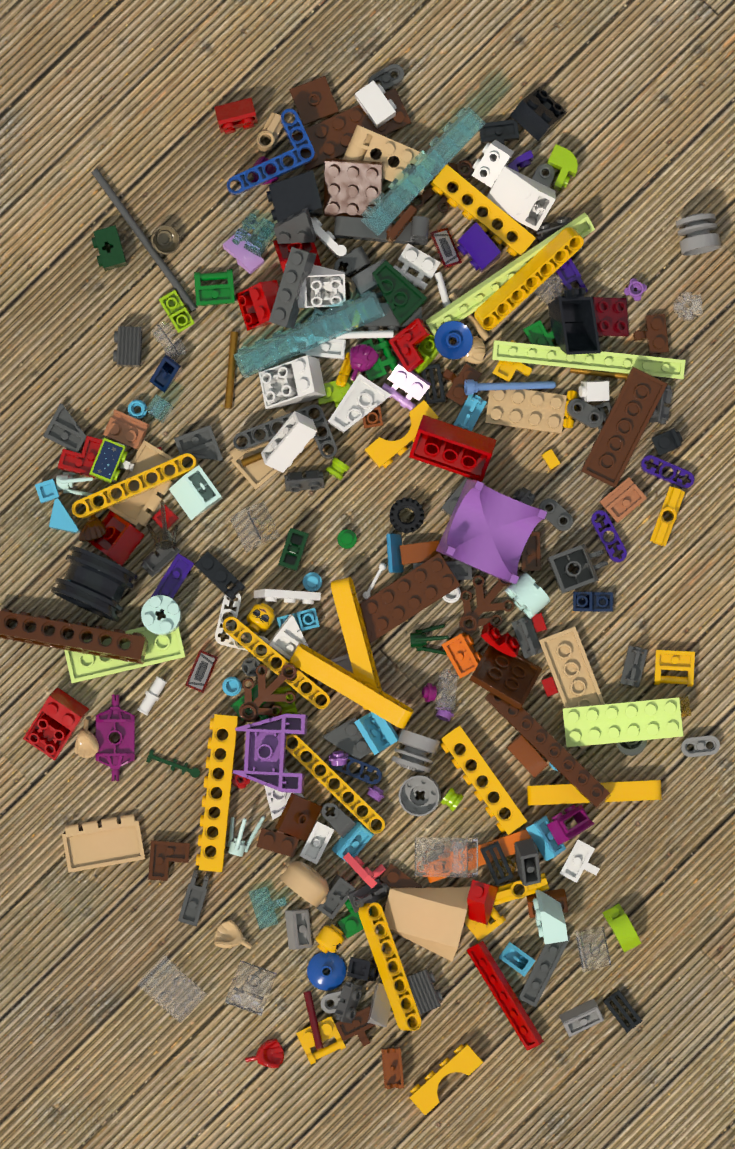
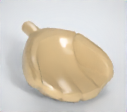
M472 336V348L462 359L467 363L477 365L483 361L486 346L481 338Z
M87 719L84 720L83 730L79 732L74 746V753L83 758H91L99 750V744L95 735L88 731L89 720Z
M232 920L224 921L215 931L214 944L217 947L232 948L239 944L248 949L252 947L251 944L243 940L244 936L241 930Z

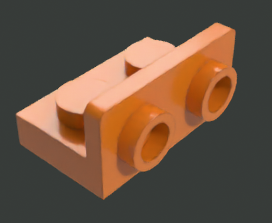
M465 632L441 644L460 678L473 672L482 658L480 652H476L473 647L474 641L472 637Z

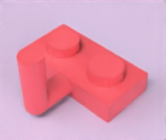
M349 852L343 857L371 888L377 884L375 879L386 870L382 864L373 872L367 866L363 868L362 866L365 863L357 855L353 857Z

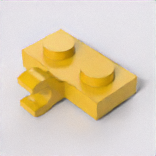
M499 360L492 374L506 382H510L516 371L529 377L532 368L520 362Z

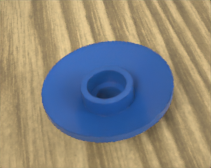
M448 321L437 329L434 343L437 351L443 357L455 360L469 353L472 348L473 337L470 329L465 324L458 321ZM450 338H454L456 340V343L454 345L450 344Z
M328 951L325 954L320 952L309 961L307 975L312 985L325 991L333 990L344 981L346 966L342 958L336 953ZM324 968L330 969L329 975L323 974Z

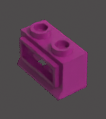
M573 804L564 809L565 814L562 812L552 817L553 821L547 824L558 845L572 839L594 825V822L589 819L582 805L576 807ZM573 816L577 825L568 830L564 821Z

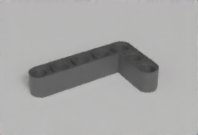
M337 216L335 217L334 237L390 243L386 240V231L392 224H396L397 221ZM413 216L412 222L407 225L394 243L427 245L430 218Z
M314 404L297 410L296 412L310 418L309 412L316 409L320 412V416L317 419H313L316 429L323 427L327 430V434L324 437H319L315 434L314 439L324 459L334 458L337 454V446L322 408ZM293 412L236 434L233 439L234 447L238 451L243 452L270 442L276 435V432L273 431V426L276 423L284 425ZM258 430H262L266 433V436L262 440H257L255 433ZM240 437H245L248 442L246 446L239 447L237 440ZM326 445H331L334 448V452L331 455L324 454L323 448Z

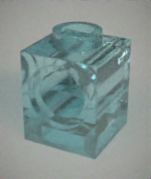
M156 394L145 411L163 423L174 407Z

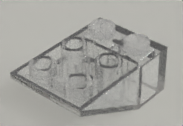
M415 837V877H478V838Z
M166 954L137 983L144 992L180 1023L208 995Z

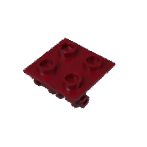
M593 297L598 337H628L627 298Z

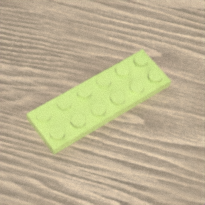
M179 626L175 631L167 635L154 634L146 627L125 631L126 634L132 635L136 632L146 637L148 646L143 664L64 650L71 683L186 657ZM105 639L102 645H109L112 639ZM125 642L122 644L121 648L127 649L130 647L131 643Z
M680 697L563 708L566 747L684 736Z

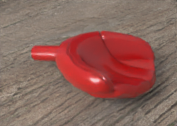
M270 1039L260 1045L256 1056L246 1057L245 1061L257 1060L260 1065L265 1067L279 1068L280 1064L284 1061V1050L277 1039Z

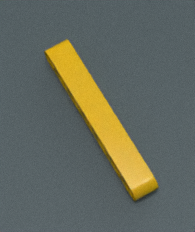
M572 227L563 229L491 295L474 313V318L485 330H491L496 327L581 249L584 243L581 235Z
M188 453L173 458L77 500L72 505V513L78 518H86L187 474L197 467V459ZM192 458L193 465L190 468H185L183 466L184 459ZM169 465L175 467V473L171 476L165 473V469ZM149 474H157L158 478L155 483L148 482ZM131 482H139L140 487L137 491H131ZM118 488L122 491V496L119 499H114L112 492ZM98 496L104 498V504L100 507H97L94 503L95 498ZM80 504L86 506V512L82 515L77 513V507Z
M351 577L331 581V591L353 674L382 690L354 582Z
M229 616L224 620L223 630L278 676L281 674L282 666L290 663L238 618ZM228 620L236 621L237 628L231 631L226 628ZM244 632L252 635V640L249 643H244L241 640V635ZM258 645L266 646V654L258 655L256 647ZM274 657H279L282 660V664L278 668H274L271 665V660ZM287 667V668H286V672H287L288 670H293V669H292L291 667ZM298 668L297 677L294 680H285L287 684L318 709H324L329 705L330 698L327 692ZM309 682L312 685L311 691L303 692L301 690L302 683ZM320 694L325 695L327 698L326 703L323 705H319L315 701L316 697Z
M298 644L289 660L290 663H293L300 670L396 727L404 729L414 712L406 704L306 645Z
M294 734L286 737V750L367 829L376 834L384 830L385 822L383 818L302 739ZM292 737L298 740V746L294 749H290L287 746L288 739ZM304 751H309L312 754L311 761H302L301 754ZM317 765L325 766L326 773L323 776H318L315 773ZM332 778H337L340 781L338 789L334 790L329 787V781ZM345 792L353 793L354 800L351 803L344 802L343 794ZM361 805L366 806L368 809V814L364 817L357 814V808ZM379 819L382 822L381 829H372V820Z
M661 780L600 783L611 794L605 802L662 800ZM572 784L527 786L528 805L590 803Z
M376 902L364 903L363 907H359V917L396 1023L403 1031H416L421 1026V1017L383 908ZM370 907H371V909H372V915H371V916H370V914H369V909H370ZM376 926L379 929L378 934L375 931ZM383 944H384V946H385V951H384V953H383V951H382V945H383ZM396 981H397V983H398V988H397V989L395 988V982H396ZM402 1000L404 1001V1007L401 1006ZM409 1018L411 1020L410 1026L408 1025Z

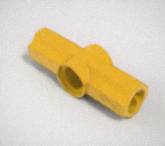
M669 486L650 542L666 547L685 492L681 489ZM663 512H670L672 520L669 522L665 521L662 517Z
M541 873L540 883L524 886L525 890L521 895L515 894L513 891L516 884H522L521 880L499 886L493 906L535 894V890H548L549 886L545 873Z

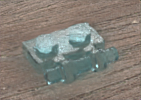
M250 213L243 220L242 227L234 233L235 237L232 242L238 245L241 241H245L244 248L261 257L275 236V224L265 218L257 222V216L254 213ZM249 229L254 230L252 234L248 233L247 231Z

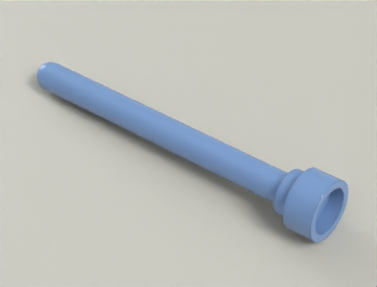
M466 379L464 381L465 395H474L478 391L554 389L556 387V382L497 383H478L473 379Z

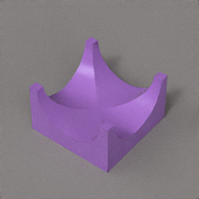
M467 479L436 551L505 582L517 584L519 579L517 569L524 546L536 525L545 519L547 512L505 496L485 486L480 481Z

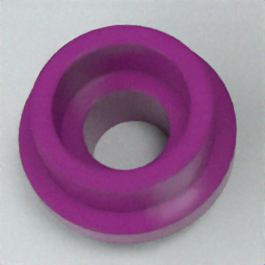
M427 683L422 688V698L425 699V702L434 701L437 688L435 685Z

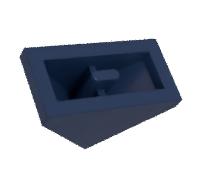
M165 355L151 377L150 382L165 393L183 369L181 365Z

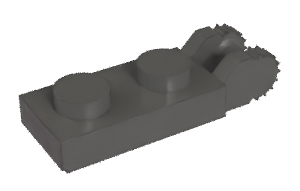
M194 869L179 915V922L197 927L211 873L206 872L201 887L195 885L199 876V870Z

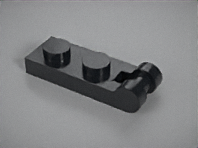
M209 551L194 564L231 601L236 598L235 595L239 591L242 592L246 588ZM232 583L234 587L229 590L227 587Z

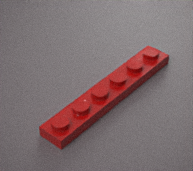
M481 941L466 950L526 1050L528 1051L543 1043L542 1037L485 943Z

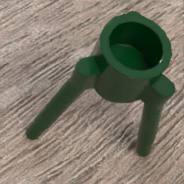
M440 624L410 633L411 648H416V651L447 655L445 650L424 647V645H427V641L449 639V636L426 637V634H423L444 628L445 625Z

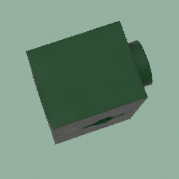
M116 225L93 231L95 237L91 239L94 249L98 248L100 255L97 256L99 267L103 266L104 270L108 271L126 266L127 262ZM106 245H110V253H107V251L105 250Z
M290 528L278 564L280 567L298 572L309 533Z

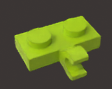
M351 377L348 378L345 387L337 386L336 381L324 383L326 396L318 398L319 406L334 402L337 408L353 384V381L350 380Z

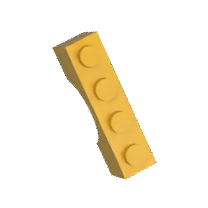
M425 400L409 412L411 427L403 438L396 441H388L379 437L365 449L366 454L379 469L382 467L386 469L394 462L393 457L397 454L401 456L408 450L407 446L414 442L423 415L439 420V417Z
M467 1043L464 1046L460 1044L453 1051L455 1054L450 1059L446 1057L439 1063L440 1068L436 1072L432 1070L424 1077L426 1081L423 1084H416L410 1090L409 1098L424 1115L440 1102L437 1089L443 1077L453 1072H461L469 1076L483 1063V1060Z

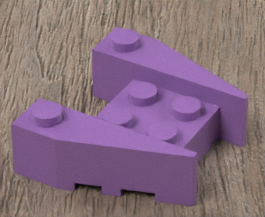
M283 714L235 728V731L246 732L244 771L233 770V773L280 792L304 793L305 774L285 773L287 734L307 735L308 715Z

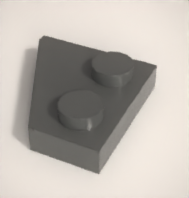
M308 208L302 209L301 213L293 214L274 226L278 244L315 242L316 240Z
M60 403L43 437L79 453L86 440V435L64 405Z
M211 425L174 438L180 455L188 453L199 459L223 460Z
M355 717L323 736L324 739L358 760L372 752L354 723L357 721Z

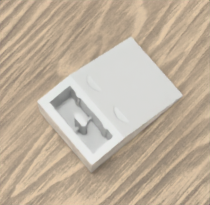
M504 165L487 198L521 224L538 231L556 200L555 190Z
M313 265L311 273L306 277L300 289L298 308L346 306L345 272Z
M306 355L259 372L265 409L308 402L326 396L318 358Z

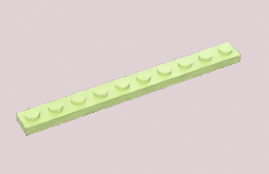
M583 213L425 320L434 337L437 329L442 324L448 321L460 322L475 312L478 307L563 229L572 227L582 238L594 231L595 228L588 215Z
M497 340L493 341L492 360L629 374L633 366L651 376L684 379L686 361L603 351L596 354L567 355L560 347Z

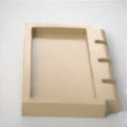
M281 408L271 417L276 419L291 412L288 411L286 413ZM276 423L273 426V431L277 433L283 425ZM258 430L261 435L258 437L255 433V438L257 440L264 439L266 433L262 430ZM246 438L242 441L245 446L248 442ZM310 439V441L306 444L304 449L307 448L315 440ZM268 443L243 452L238 451L236 448L229 452L233 457L231 462L255 490L274 476L278 470L265 465L263 459L245 467L242 466L240 460L263 451Z
M144 440L131 461L132 464H135L133 471L125 470L119 482L173 459V457ZM173 465L166 467V475L171 476L175 473ZM151 473L147 479L149 483H155L158 477L156 473ZM133 481L130 484L131 491H137L140 487L138 481ZM173 482L164 483L108 509L136 526L140 523L146 527L153 516L146 511L148 509L153 512L156 511L162 501V498L157 496L158 492L165 496ZM117 488L113 490L112 497L119 499L122 496V491Z
M134 814L120 816L121 824H118L117 817L101 819L102 827L100 828L98 820L82 823L83 831H80L79 824L65 826L66 834H62L68 873L146 859L140 822L135 821Z

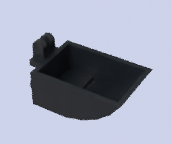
M585 288L565 290V296L555 297V300L548 304L554 338L561 350L567 355L601 353L593 297H584L586 293Z

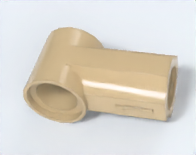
M272 112L261 133H259L257 147L260 151L269 152L273 149L274 143L283 128L281 115ZM263 138H268L271 143L263 145L260 141Z

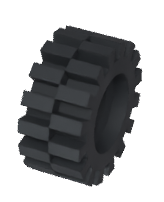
M402 498L392 505L389 515L390 522L399 532L413 533L420 528L424 521V510L418 501L412 498ZM409 508L414 512L415 517L412 522L404 523L400 520L399 513L402 509Z

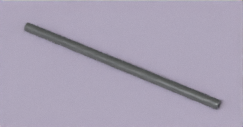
M98 168L91 172L189 310L191 312L195 311L198 307L159 253L152 247L149 239Z

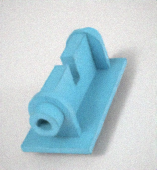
M469 395L453 425L472 431L487 402L478 395Z

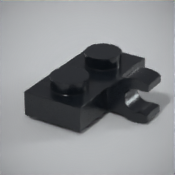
M515 119L479 123L481 144L492 143L494 140H497L505 145L504 141L519 140L518 123Z

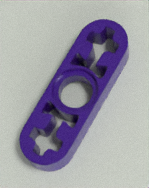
M648 455L641 461V469L645 473L677 487L687 489L694 483V476L691 472L655 456ZM651 459L653 460L652 464L655 466L661 463L662 466L659 468L658 474L655 473L657 469L654 467L647 469V465L644 464L645 461L648 462ZM664 467H670L673 470L671 477L663 476L662 469ZM678 470L680 471L679 476L684 477L688 475L690 483L683 485L681 479L677 478L676 482L672 479L676 476Z
M602 510L594 512L591 516V523L609 558L615 563L622 562L627 556V551L608 514ZM597 514H599L600 517H605V519L603 520L605 526L607 524H609L610 526L609 528H605L602 532L599 531V529L602 528L601 524L599 522H595ZM606 531H611L614 534L612 542L604 540L603 534ZM616 541L619 543V545H616L617 550L623 551L621 559L613 557L615 553L613 547L611 549L608 548V546L613 545Z

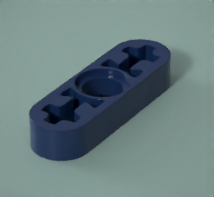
M348 756L350 761L347 764L346 771L342 770L343 765L333 766L328 759L331 768L369 784H377L382 778V773L378 768ZM354 762L359 763L361 766L358 774H353L349 770L350 765ZM364 766H367L368 769L366 771L373 772V770H376V775L379 778L370 781L368 775H364V778H361L360 775L364 771Z

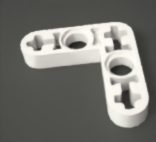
M238 592L235 595L238 601L233 603V608L237 607L236 611L224 609L225 605H230V600L224 595L215 639L223 646L248 651L243 646H239L237 641L230 635H228L229 639H225L224 642H221V638L218 637L219 634L223 633V628H220V625L224 622L223 615L226 612H230L237 618L241 604V595ZM233 620L231 623H226V626H232L231 631L235 630L236 621ZM244 632L242 635L248 638L249 643L252 635ZM259 636V637L262 638L266 643L269 642V640H268L267 638H265V637H263V636ZM256 647V653L258 654L267 652V648H263L260 651L259 647Z

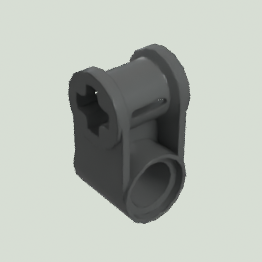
M360 246L338 259L334 270L339 271L340 265L343 267L347 266L345 276L348 277L369 266L371 261L363 247Z
M329 802L322 806L321 815L342 838L357 825L334 803ZM327 806L329 808H335L333 810V812L335 813L333 816L325 815L327 812L325 808Z

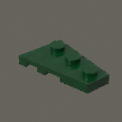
M386 260L372 273L376 284L400 327L427 301V297Z

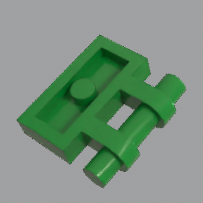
M377 338L379 344L375 346L372 339L361 343L372 347L376 353L383 350L386 357L384 361H381L379 357L376 364L370 370L365 371L368 380L371 382L387 375L384 367L390 366L393 372L397 366L398 360L396 356H393L389 347L391 345L386 338Z

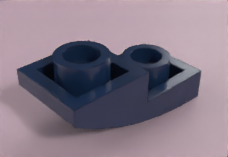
M573 592V611L614 612V592Z

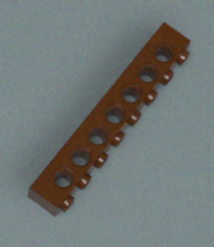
M2 608L0 611V638L132 663H144L148 641L141 633L134 632L131 635L126 634L125 631L120 629L109 631L103 626L87 627L88 625L82 622L71 624L65 619H57L55 621L43 615L33 617L26 612L16 614L12 613V610ZM11 622H18L15 628H9ZM36 625L34 631H27L29 626ZM48 629H55L52 635H46ZM68 632H74L72 638H65V635ZM87 635L93 636L90 642H84V638ZM105 639H112L109 645H102ZM125 642H130V643H131V645H130L129 648H127V649H122V648H121V646H122L123 643H125Z
M491 692L485 697L486 701L596 809L611 796L610 792L523 707L518 709Z

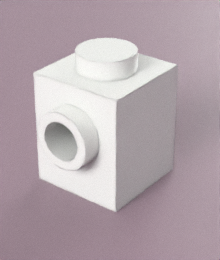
M581 381V386H579L581 400L587 402L609 401V381Z

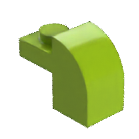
M555 144L547 164L560 171L553 189L561 191L562 187H567L570 177L567 175L576 176L578 163L570 150Z
M620 904L602 912L624 953L641 944L632 923Z

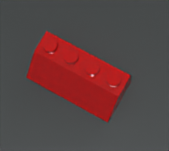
M423 415L409 457L482 482L497 440Z

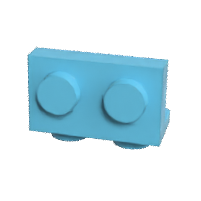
M373 712L354 722L374 755L398 741L399 737L390 722Z

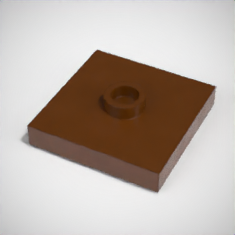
M325 76L289 89L303 126L339 113Z
M291 793L275 829L306 842L322 806Z

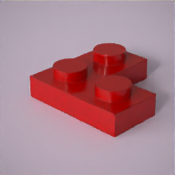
M420 318L414 320L389 340L407 372H412L424 362L416 345L428 337L430 333Z
M86 436L82 454L63 449L58 469L93 477L89 473L103 440Z

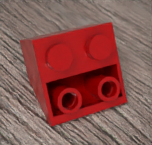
M252 98L214 107L221 133L231 134L236 132L238 128L250 129L255 127L254 124H258Z
M277 280L260 282L236 294L247 331L272 324L269 322V318L279 289Z

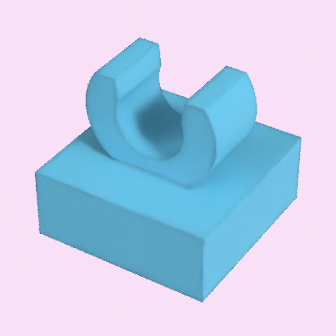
M54 479L35 484L41 504L60 498Z

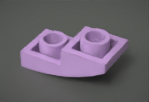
M235 233L223 243V249L236 258L237 264L249 274H252L264 264L262 257L239 234Z

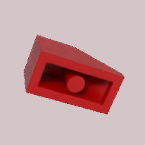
M472 880L467 897L470 920L488 925L499 887Z

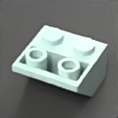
M200 465L189 471L169 488L191 521L222 499V496Z
M535 890L536 898L533 899V904L536 912L535 920L538 926L539 937H543L544 944L568 941L561 903L544 892Z

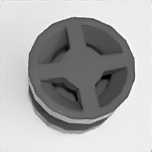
M248 657L242 663V670L247 676L255 677L257 676L256 667L261 663L254 657Z

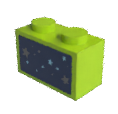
M104 438L89 475L110 484L112 480L116 481L120 470L117 469L120 462L124 463L128 453L124 451L126 446Z

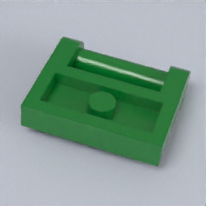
M227 269L226 272H194L197 307L235 304L233 269ZM227 279L228 284L201 286V281Z

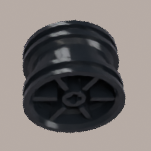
M71 546L70 551L72 555H67L66 560L70 562L68 571L63 579L56 578L55 583L58 585L57 587H52L51 592L82 609L118 622L120 617L117 614L124 611V608L119 605L126 589H134L135 586L132 582L137 581L139 577L130 570L102 556L79 547Z

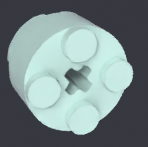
M525 572L519 577L517 584L512 583L504 591L511 599L514 598L515 601L513 603L520 611L523 610L525 615L531 619L550 602V598L535 583L536 581Z
M157 595L148 599L141 611V619L144 626L157 635H167L175 631L180 625L182 618L179 605L172 598L164 595ZM164 610L166 618L158 620L157 613H161Z

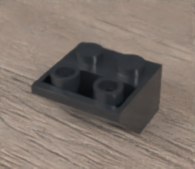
M538 87L519 103L510 116L539 141L551 131L567 112L545 90Z

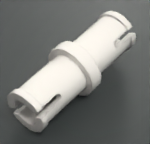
M156 676L149 691L146 690V696L137 710L148 716L154 703L160 699L159 695L167 681Z

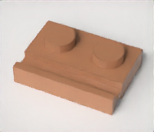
M114 409V414L110 418L103 435L139 450L150 425Z
M628 477L599 503L618 523L644 502L647 497Z

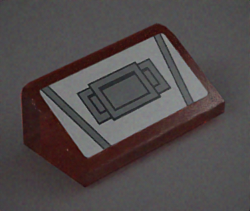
M448 227L430 233L444 270L462 263Z
M199 650L185 686L204 693L218 657Z

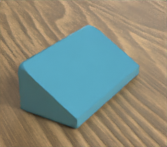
M544 816L528 826L526 830L543 858L548 861L563 852L566 847L563 843L557 844L547 827L550 821L547 816Z
M357 820L354 821L357 825L344 838L341 837L332 847V851L342 859L348 852L353 857L358 855L374 836L372 832Z

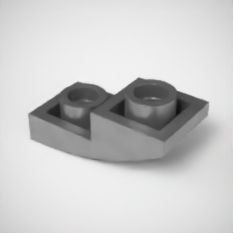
M385 258L351 278L360 296L377 287L372 273L386 260Z

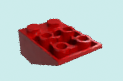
M57 687L47 698L23 739L55 761L81 724L89 708Z

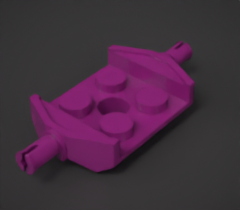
M111 695L112 707L96 715V739L99 744L96 761L112 769L111 781H115V775L116 781H120V767L135 761V715L120 709V695H116V701L115 695ZM113 732H117L120 735V741L116 744L112 743L109 738Z

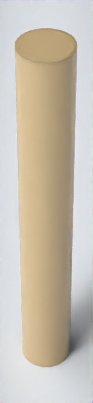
M454 292L448 296L452 302L459 298ZM473 314L466 317L484 341L491 337L476 321Z

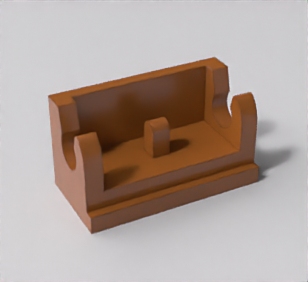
M401 1047L381 1048L384 1087L387 1089L404 1088Z

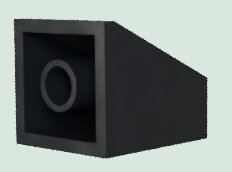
M313 170L270 184V191H266L269 203L273 202L274 209L271 210L273 221L277 220V222L286 220L293 214L301 213L304 208H308L310 217L323 215V208Z

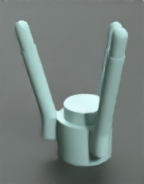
M63 472V475H57L56 477L57 490H63L64 494L71 493L82 496L93 494L70 489L74 487L75 482L93 481V477L73 478V475H77L73 472Z
M231 817L229 841L227 847H229L228 853L243 857L244 852H248L249 846L265 817H261L246 844L242 840L247 821L246 818L242 820L238 837L233 840L234 817Z

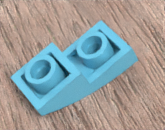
M315 608L292 614L301 632L320 627ZM289 615L276 618L278 628L282 626Z

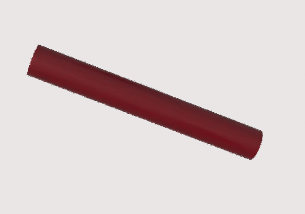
M307 991L303 994L316 1050H321L324 1047L311 991Z

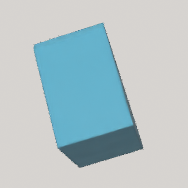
M55 499L49 527L76 534L81 532L60 499Z
M511 942L508 943L499 956V959L524 977L536 961Z

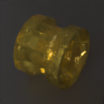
M505 857L512 874H514L517 868L516 863L511 858ZM500 859L498 862L504 875L507 876L508 872L502 859Z

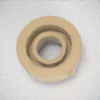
M294 861L282 868L279 878L300 897L315 907L326 902V896L329 892L328 882L312 867L302 861Z

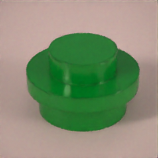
M346 529L339 533L337 541L342 548L350 549L356 544L357 537L353 531Z

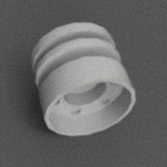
M693 214L676 221V228L680 229L677 232L678 236H687V238L679 242L682 255H698L721 248L719 234L710 233V231L717 228V223H712L716 220L715 214Z
M401 729L398 742L405 745V748H395L394 751L401 753L402 757L392 756L391 761L396 762L400 767L418 773H430L431 768L425 767L423 764L424 761L433 764V760L426 757L427 753L436 754L440 741Z
M417 775L404 781L398 796L402 808L410 815L419 817L435 811L440 804L442 795L441 789L434 779L425 775ZM417 791L425 792L424 800L416 798L418 796Z

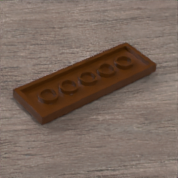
M396 88L384 94L387 100L391 99L397 107L395 109L396 116L379 128L375 127L359 104L305 129L315 152L312 161L304 165L307 172L325 164L326 158L336 159L343 156L357 125L382 136H387L411 125L412 122ZM301 132L292 135V138L300 141L303 135ZM303 149L300 155L307 159L311 156V152L308 149Z
M632 366L580 470L581 472L616 488L667 383Z
M438 553L359 604L370 643L461 586L441 553Z

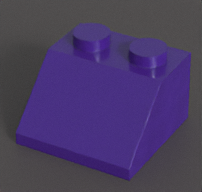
M477 222L458 239V250L463 256L467 254L471 259V266L476 271L478 269L481 272L485 271L500 258L501 251Z

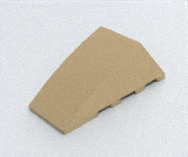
M470 886L390 888L384 910L390 931L452 962L459 946L467 913V897Z

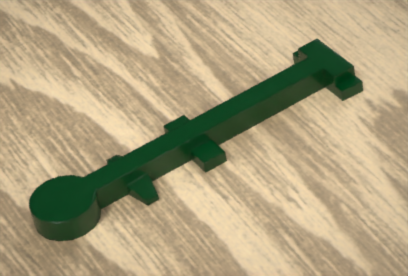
M152 749L149 752L146 761L150 763L151 759L170 765V770L172 771L178 768L182 770L183 775L185 772H189L193 778L200 776L198 768H187L188 763L181 766L177 764L178 760L176 759L171 762L154 756V750Z

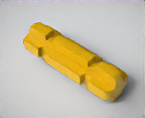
M347 352L336 379L337 386H346L352 370L350 352Z
M568 390L567 392L568 401H566L564 428H573L574 420L567 413V405L571 400L577 399V391Z

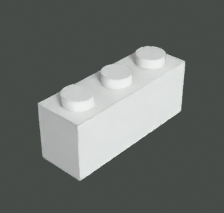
M294 411L261 452L265 465L284 473L292 465L297 455L304 450L310 439L314 438L317 429L313 419Z

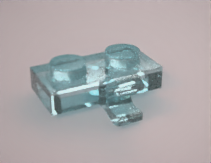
M268 886L249 891L259 929L279 924L275 908L287 905L286 897L272 901Z

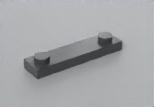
M567 935L568 941L544 944L518 999L534 1007L537 1006L571 938Z

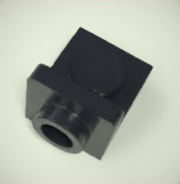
M674 428L651 438L658 456L680 448L682 446L680 442H683L680 432H676Z
M350 957L347 976L365 981H376L379 971L375 961Z

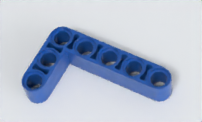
M286 109L281 114V124L293 149L231 177L227 181V190L230 194L240 195L312 161L315 153L314 148L295 110ZM292 114L295 120L292 123H287L284 120V116ZM294 132H301L303 138L300 141L294 140L292 138ZM308 149L311 152V156L307 159L301 157V150ZM290 157L294 163L292 166H285L283 159ZM273 165L276 168V172L272 175L267 174L265 171L266 166ZM255 173L259 179L257 182L252 183L248 180V175ZM238 181L241 184V188L237 191L230 188L231 182Z

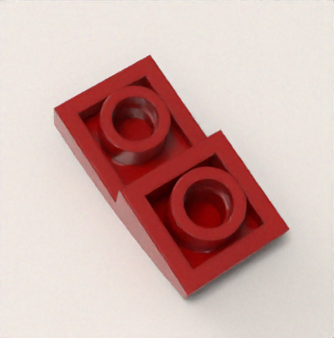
M490 622L483 626L481 637L488 644L508 656L515 658L518 655L520 645L515 637H512L508 632L501 635L500 631L493 627Z

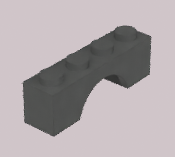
M291 247L269 322L286 328H294L299 313L298 297L304 280L312 271L317 254Z

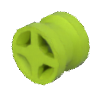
M334 457L331 466H328L326 471L335 478L342 480L344 472L348 471L350 467Z
M451 787L440 803L449 806V809L453 812L464 796L455 793V790Z

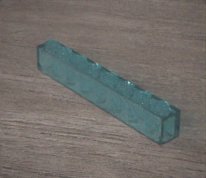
M463 107L455 115L458 119L453 124L449 122L442 129L444 134L440 138L435 136L429 143L431 147L426 152L422 150L415 157L417 162L413 166L409 164L402 171L404 176L400 180L394 179L388 186L390 190L385 195L382 192L375 199L377 204L372 209L368 207L361 214L364 217L361 221L377 236L387 228L485 125L486 122L470 107L467 109Z
M371 291L364 292L360 295L361 298L356 300L349 299L342 303L343 306L338 308L331 307L325 310L323 315H313L303 324L300 322L295 323L294 328H290L285 332L283 330L272 334L273 337L267 340L265 338L255 342L254 346L249 348L245 346L238 349V353L234 354V358L242 376L248 378L386 316L378 295L375 292L371 293Z

